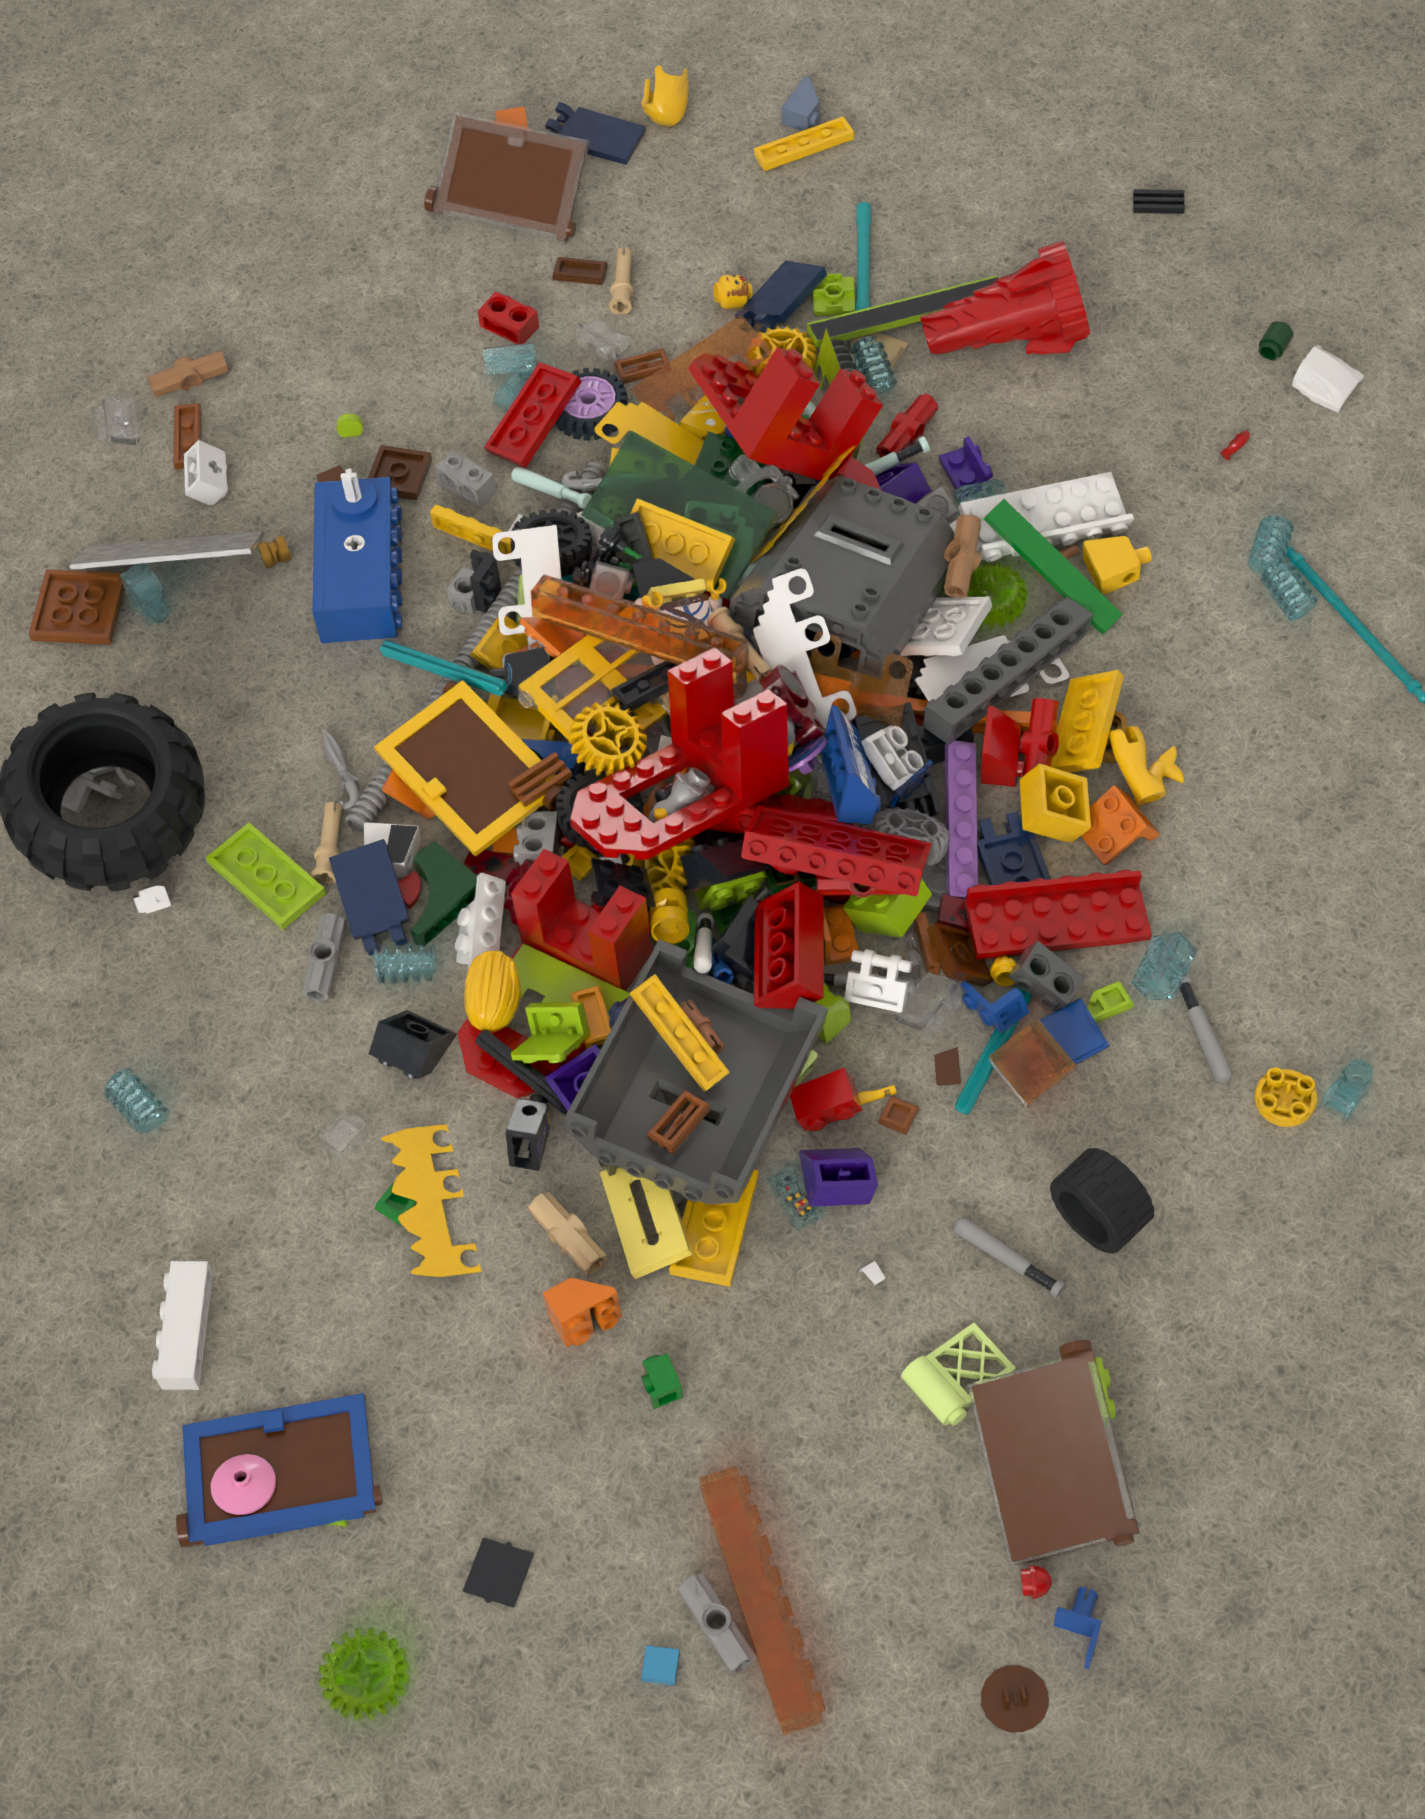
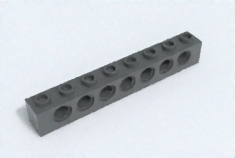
M1068 597L1059 604H1053L1045 615L1035 618L1031 626L1024 631L1020 630L1009 643L1002 644L990 658L985 657L972 672L967 671L954 686L949 685L936 700H930L924 708L925 717L922 726L948 745L987 715L988 706L997 707L1079 642L1089 632L1093 614Z

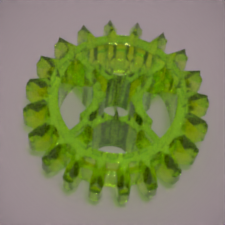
M989 562L985 566L979 564L975 571L972 572L968 596L966 597H989L988 590H990L992 608L979 628L981 630L984 624H989V628L992 631L994 624L998 623L1003 629L1005 620L1013 624L1015 617L1020 618L1022 610L1026 607L1027 590L1024 578H1020L1018 571L1011 572L1010 565L1003 568L1000 562L996 565H991Z
M371 1627L367 1630L366 1635L363 1636L361 1630L356 1628L354 1632L355 1637L351 1639L347 1633H343L342 1639L344 1643L341 1645L332 1641L331 1646L335 1651L334 1653L324 1652L323 1658L328 1664L319 1665V1672L324 1676L318 1682L321 1688H325L322 1695L325 1700H331L329 1705L332 1710L341 1708L340 1713L346 1718L353 1709V1717L356 1721L362 1718L363 1711H365L368 1719L373 1720L375 1716L374 1709L378 1708L380 1713L386 1716L387 1710L384 1704L389 1702L391 1706L397 1707L398 1702L393 1695H405L406 1690L400 1684L409 1683L410 1677L405 1671L410 1668L408 1660H403L406 1652L404 1648H397L399 1643L396 1638L388 1640V1635L383 1630L376 1636L374 1628ZM366 1650L378 1651L384 1654L390 1661L383 1663L381 1660L372 1661L368 1658ZM354 1654L353 1662L349 1666L342 1668L341 1672H339L346 1659ZM362 1662H364L370 1672H367L368 1676L365 1678L366 1686L358 1675L361 1674L360 1670L363 1669ZM386 1675H389L384 1686L374 1693L375 1684L380 1680L386 1679ZM346 1684L347 1687H359L362 1697H353L345 1694L339 1689V1685Z

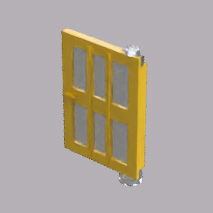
M631 603L519 684V702L525 708H530L533 705L569 739V729L572 723H574L575 716L581 713L583 708L586 706L591 708L595 702L602 707L603 703L607 700L610 707H614L618 702L612 696L611 689L656 666L652 661L648 644L651 641L657 640L651 634L650 624H644L640 621L635 603ZM642 606V613L648 617L647 613L650 610ZM663 644L655 649V655L660 660L665 661L673 655L669 647ZM669 692L630 712L629 715L631 717L638 716L637 724L644 725L643 733L670 713ZM595 725L587 729L588 737H592L595 733ZM627 741L622 743L620 750L628 745Z

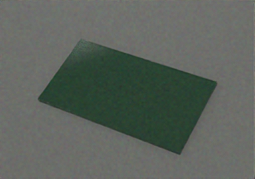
M631 430L581 516L603 529L607 527L615 528L613 521L629 515L638 498L732 536L736 540L719 578L725 580L727 585L726 590L720 596L728 600L779 513ZM719 578L714 587V590H717L719 587Z

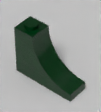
M433 841L427 847L421 848L413 858L416 872L423 878L429 888L425 910L420 919L410 929L414 943L421 949L458 918L460 911L475 900L477 875L436 841Z

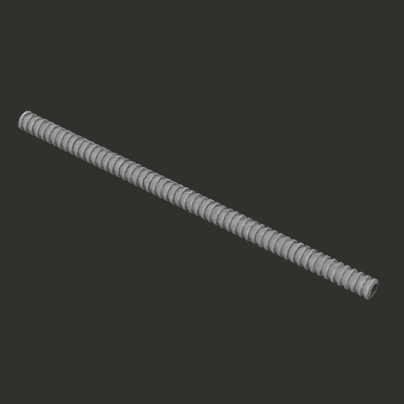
M589 462L578 479L583 478V474L595 479H606L608 472L601 464ZM596 488L588 494L594 498L599 489ZM573 490V491L578 492V493H580V494L583 493L582 490ZM566 499L562 501L557 509V513L565 510L568 512V515L572 512L576 514L584 511L578 504ZM517 567V570L513 572V576L509 578L504 588L500 591L496 601L487 610V613L479 622V626L474 629V632L461 648L462 651L457 654L453 663L474 670L478 669L480 662L470 656V654L499 616V610L503 607L517 605L518 579L522 575L521 567ZM511 611L506 616L512 619L516 612ZM442 677L440 683L435 686V689L427 698V702L422 705L418 713L441 697L444 686L454 680ZM385 761L377 771L378 774H375L373 777V781L364 790V794L355 803V807L351 809L350 814L345 818L348 826L356 832L364 833V822L373 823L378 813L382 811V806H385L387 800L391 797L382 791V787L392 770ZM353 826L363 829V831H359L353 828Z

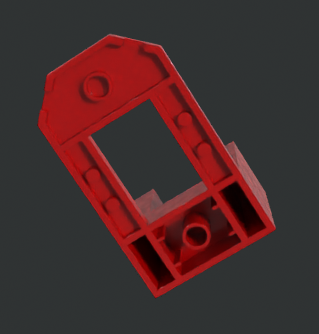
M777 347L760 376L750 370L743 362L736 361L734 363L719 354L713 356L703 353L692 361L688 370L748 459L820 481L827 475L823 476L832 463L841 454L856 445L830 474L828 480L835 478L837 472L852 456L883 407L882 402L876 396V390L865 381L866 377L857 370L850 372L840 368L809 420L801 417L820 383L813 375L814 371L802 360L803 356L791 348L785 350ZM737 396L745 398L741 406L738 403Z
M716 648L708 650L668 670L672 744L635 762L633 768L627 766L625 771H617L577 791L570 818L571 827L605 857L618 858L619 854L635 855V859L648 860L789 787L787 703L768 689L734 706L733 664L728 657ZM689 767L697 768L705 773L710 779V784L717 789V791L655 823H652L626 801V799Z
M546 849L541 851L511 893L522 942L512 955V959L524 943L626 991L653 952L645 897L619 886L602 911L593 908L575 898L569 860ZM467 1018L457 1032L466 1072L515 1098L536 1093L476 1045L475 1040L482 1031L474 1027ZM508 1027L491 1033L513 1051L528 1039V1037ZM583 1041L579 1048L574 1049L568 1054L564 1061L549 1063L548 1060H538L529 1064L547 1077L583 1053L586 1049L585 1042Z

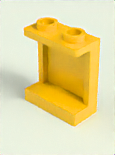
M490 693L487 705L520 739L556 741L557 731L555 726L537 710L538 705L535 702L505 698V694L498 696ZM557 696L551 697L556 704L559 702Z

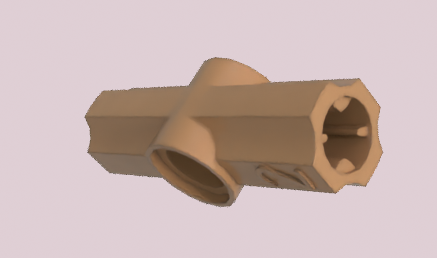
M217 351L195 360L191 357H181L174 362L172 368L147 376L154 396L158 397L181 388L189 391L191 387L197 385L200 387L203 380L229 371L222 352Z
M964 514L958 517L954 539L945 549L944 558L949 562L944 593L950 597L964 598L968 596L972 572L975 571L981 561V554L976 550L981 519L975 515Z

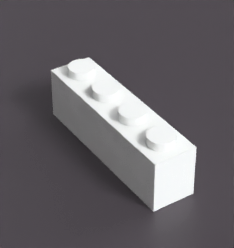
M171 1261L169 1273L164 1275V1290L167 1292L166 1301H162L160 1305V1318L163 1320L162 1331H158L156 1336V1347L159 1350L158 1360H154L152 1366L153 1379L157 1380L162 1390H199L213 1280V1271L208 1261Z

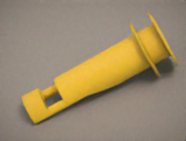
M895 1085L878 1090L863 1091L858 1093L862 1105L885 1098V1095L889 1093L890 1096L895 1095L897 1092Z

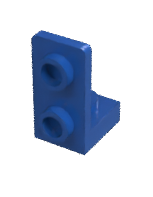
M963 981L960 984L964 993L961 998L970 1011L975 1009L986 1026L990 1027L992 1025L1000 1033L1030 1013L1023 994L1016 987L993 1004H990L969 983Z

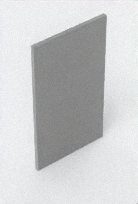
M263 531L87 546L69 565L70 570L251 554L262 539Z

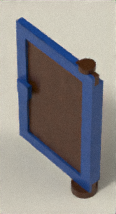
M364 1393L183 1425L187 1513L177 1514L176 1516L177 1535L181 1547L202 1543L208 1546L326 1525L341 1520L364 1518V1514L376 1513V1506L383 1505L380 1485L374 1486ZM244 1454L259 1456L272 1466L276 1476V1488L272 1498L261 1509L250 1514L234 1515L220 1509L211 1494V1481L216 1470L225 1461L235 1456ZM246 1477L239 1478L237 1482L244 1481Z

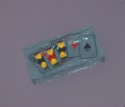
M794 1165L767 1178V1184L797 1231L824 1218V1212L820 1206H809L805 1182Z

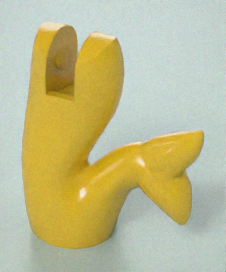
M1128 726L1125 734L1121 729H1116L1109 733L1114 757L1138 806L1157 801L1167 794L1162 779L1164 776L1184 783V775L1175 764L1177 759L1176 746L1173 745L1164 752L1158 761H1155L1147 770L1146 742L1138 726Z

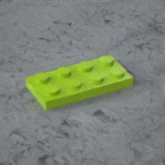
M249 822L206 857L207 863L282 930L326 895L325 888Z

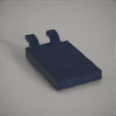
M559 102L555 108L556 112L560 113L556 120L549 118L545 124V128L550 130L547 135L586 143L584 154L625 165L646 132V126L578 107L575 112L569 105Z
M785 260L743 306L742 310L735 314L736 319L744 320L740 329L750 332L756 322L763 324L759 332L765 333L767 327L773 330L777 323H785L827 276L825 267Z
M1018 811L1006 814L1008 822H1005L1004 826L1007 834L999 836L995 835L990 818L979 820L977 852L989 886L1000 885L1007 881L1020 883L1030 882L1037 878L1051 879L1033 832L1023 830Z
M381 839L329 857L352 936L355 940L362 938L364 949L368 952V955L380 953L375 935L390 930L392 940L396 943L397 947L408 944L402 924L410 922V918L386 841Z

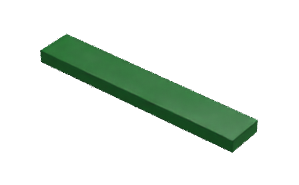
M1005 499L985 516L984 520L1064 599L1066 597L1070 598L1093 614L1091 625L1098 632L1104 634L1123 615Z

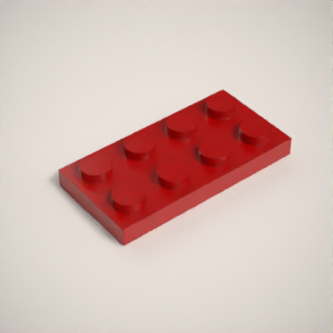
M539 362L485 444L484 449L494 456L526 468L582 383L577 375Z

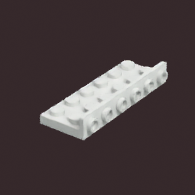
M1111 472L962 502L958 507L960 515H975L981 519L976 550L980 552L981 560H986L987 562L998 560L1002 556L1009 554L1020 556L984 520L985 516L1003 499L1019 512L1052 546L1061 543L1063 546H1067L1085 538L1095 540L1108 533L1119 535L1126 532L1134 520L1132 513L1126 514Z

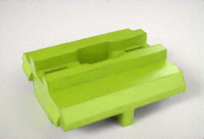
M842 273L827 274L813 290L814 314L817 316H830L854 312V277H842Z

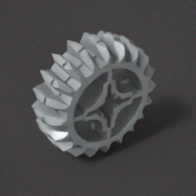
M895 807L894 810L886 808L885 811H880L878 816L875 817V821L872 822L871 830L932 843L927 865L931 866L941 862L942 857L947 852L949 831L943 823L938 822L937 818L929 817L928 813L923 814L918 810H910L908 807L906 809Z

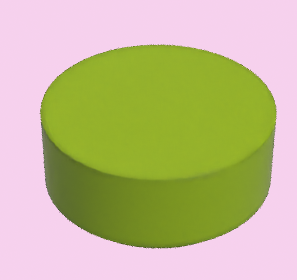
M352 413L341 415L337 419V433L341 437L360 436L363 432L362 419Z

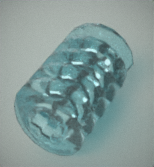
M867 336L859 339L852 345L851 354L854 357L857 370L866 377L865 381L876 390L878 395L893 389L897 385V379L893 377L894 371L890 368V361L887 360L888 355L884 351V344L877 342V338L874 336Z
M1273 515L1267 516L1259 522L1248 561L1249 567L1254 572L1274 576L1277 574L1278 569L1284 565V558L1287 555L1289 541H1291L1292 537L1291 533L1294 530V525L1288 518Z
M1278 560L1264 569L1261 574V580L1274 600L1277 601L1284 615L1289 620L1300 619L1317 605L1318 600L1316 596L1312 595L1311 589L1306 587L1307 584L1305 580L1301 579L1300 573L1295 571L1294 564H1285L1284 561Z
M435 944L431 945L429 953H426L423 945H420L418 953H414L412 946L408 945L406 954L402 953L400 946H396L394 954H391L388 946H385L383 954L379 955L375 947L373 962L378 982L384 984L387 975L391 983H396L399 975L404 983H408L411 975L414 982H420L422 974L427 982H431L434 973H436L437 966Z
M127 1068L116 1072L105 1086L104 1096L112 1103L115 1109H118L119 1113L140 1134L156 1129L169 1116V1109L162 1106V1101L155 1098L153 1091H148L147 1085L141 1083L140 1077L134 1075L132 1069Z

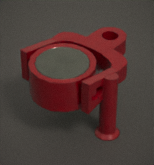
M777 665L761 678L760 683L763 692L769 689L786 702L788 717L793 722L801 724L796 730L795 740L802 747L812 739L815 740L825 734L823 724L814 714L816 711L815 706L807 696L796 671L791 672L785 666Z

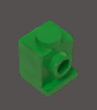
M667 1353L661 1356L652 1355L642 1362L645 1375L641 1376L647 1394H650L653 1409L683 1398L681 1383Z

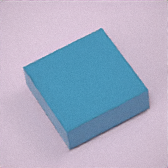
M646 1645L641 1675L642 1682L675 1685L680 1650Z

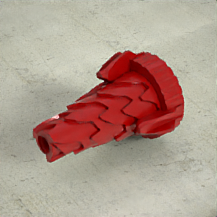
M1060 241L1037 249L1039 258L1027 263L1017 272L1001 277L991 285L973 291L974 295L946 304L942 310L921 316L922 328L931 354H945L973 346L974 350L993 343L1003 344L1016 340H1030L1025 347L1027 355L1031 353L1066 354L1071 352L1076 341L1086 339L1090 335V328L1076 276L1064 242Z

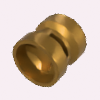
M283 535L275 537L272 542L264 541L257 544L266 569L274 567L278 562L286 563L292 561Z

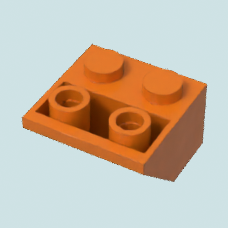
M569 1278L543 1292L548 1318L566 1348L572 1344L575 1346L584 1344L590 1339V1334L594 1333L590 1311L603 1331L614 1327L618 1323V1319L622 1317L618 1294L614 1287Z

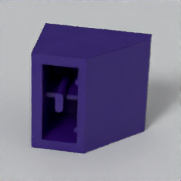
M862 1149L800 1150L799 1156L810 1207L870 1204L878 1182L873 1159Z

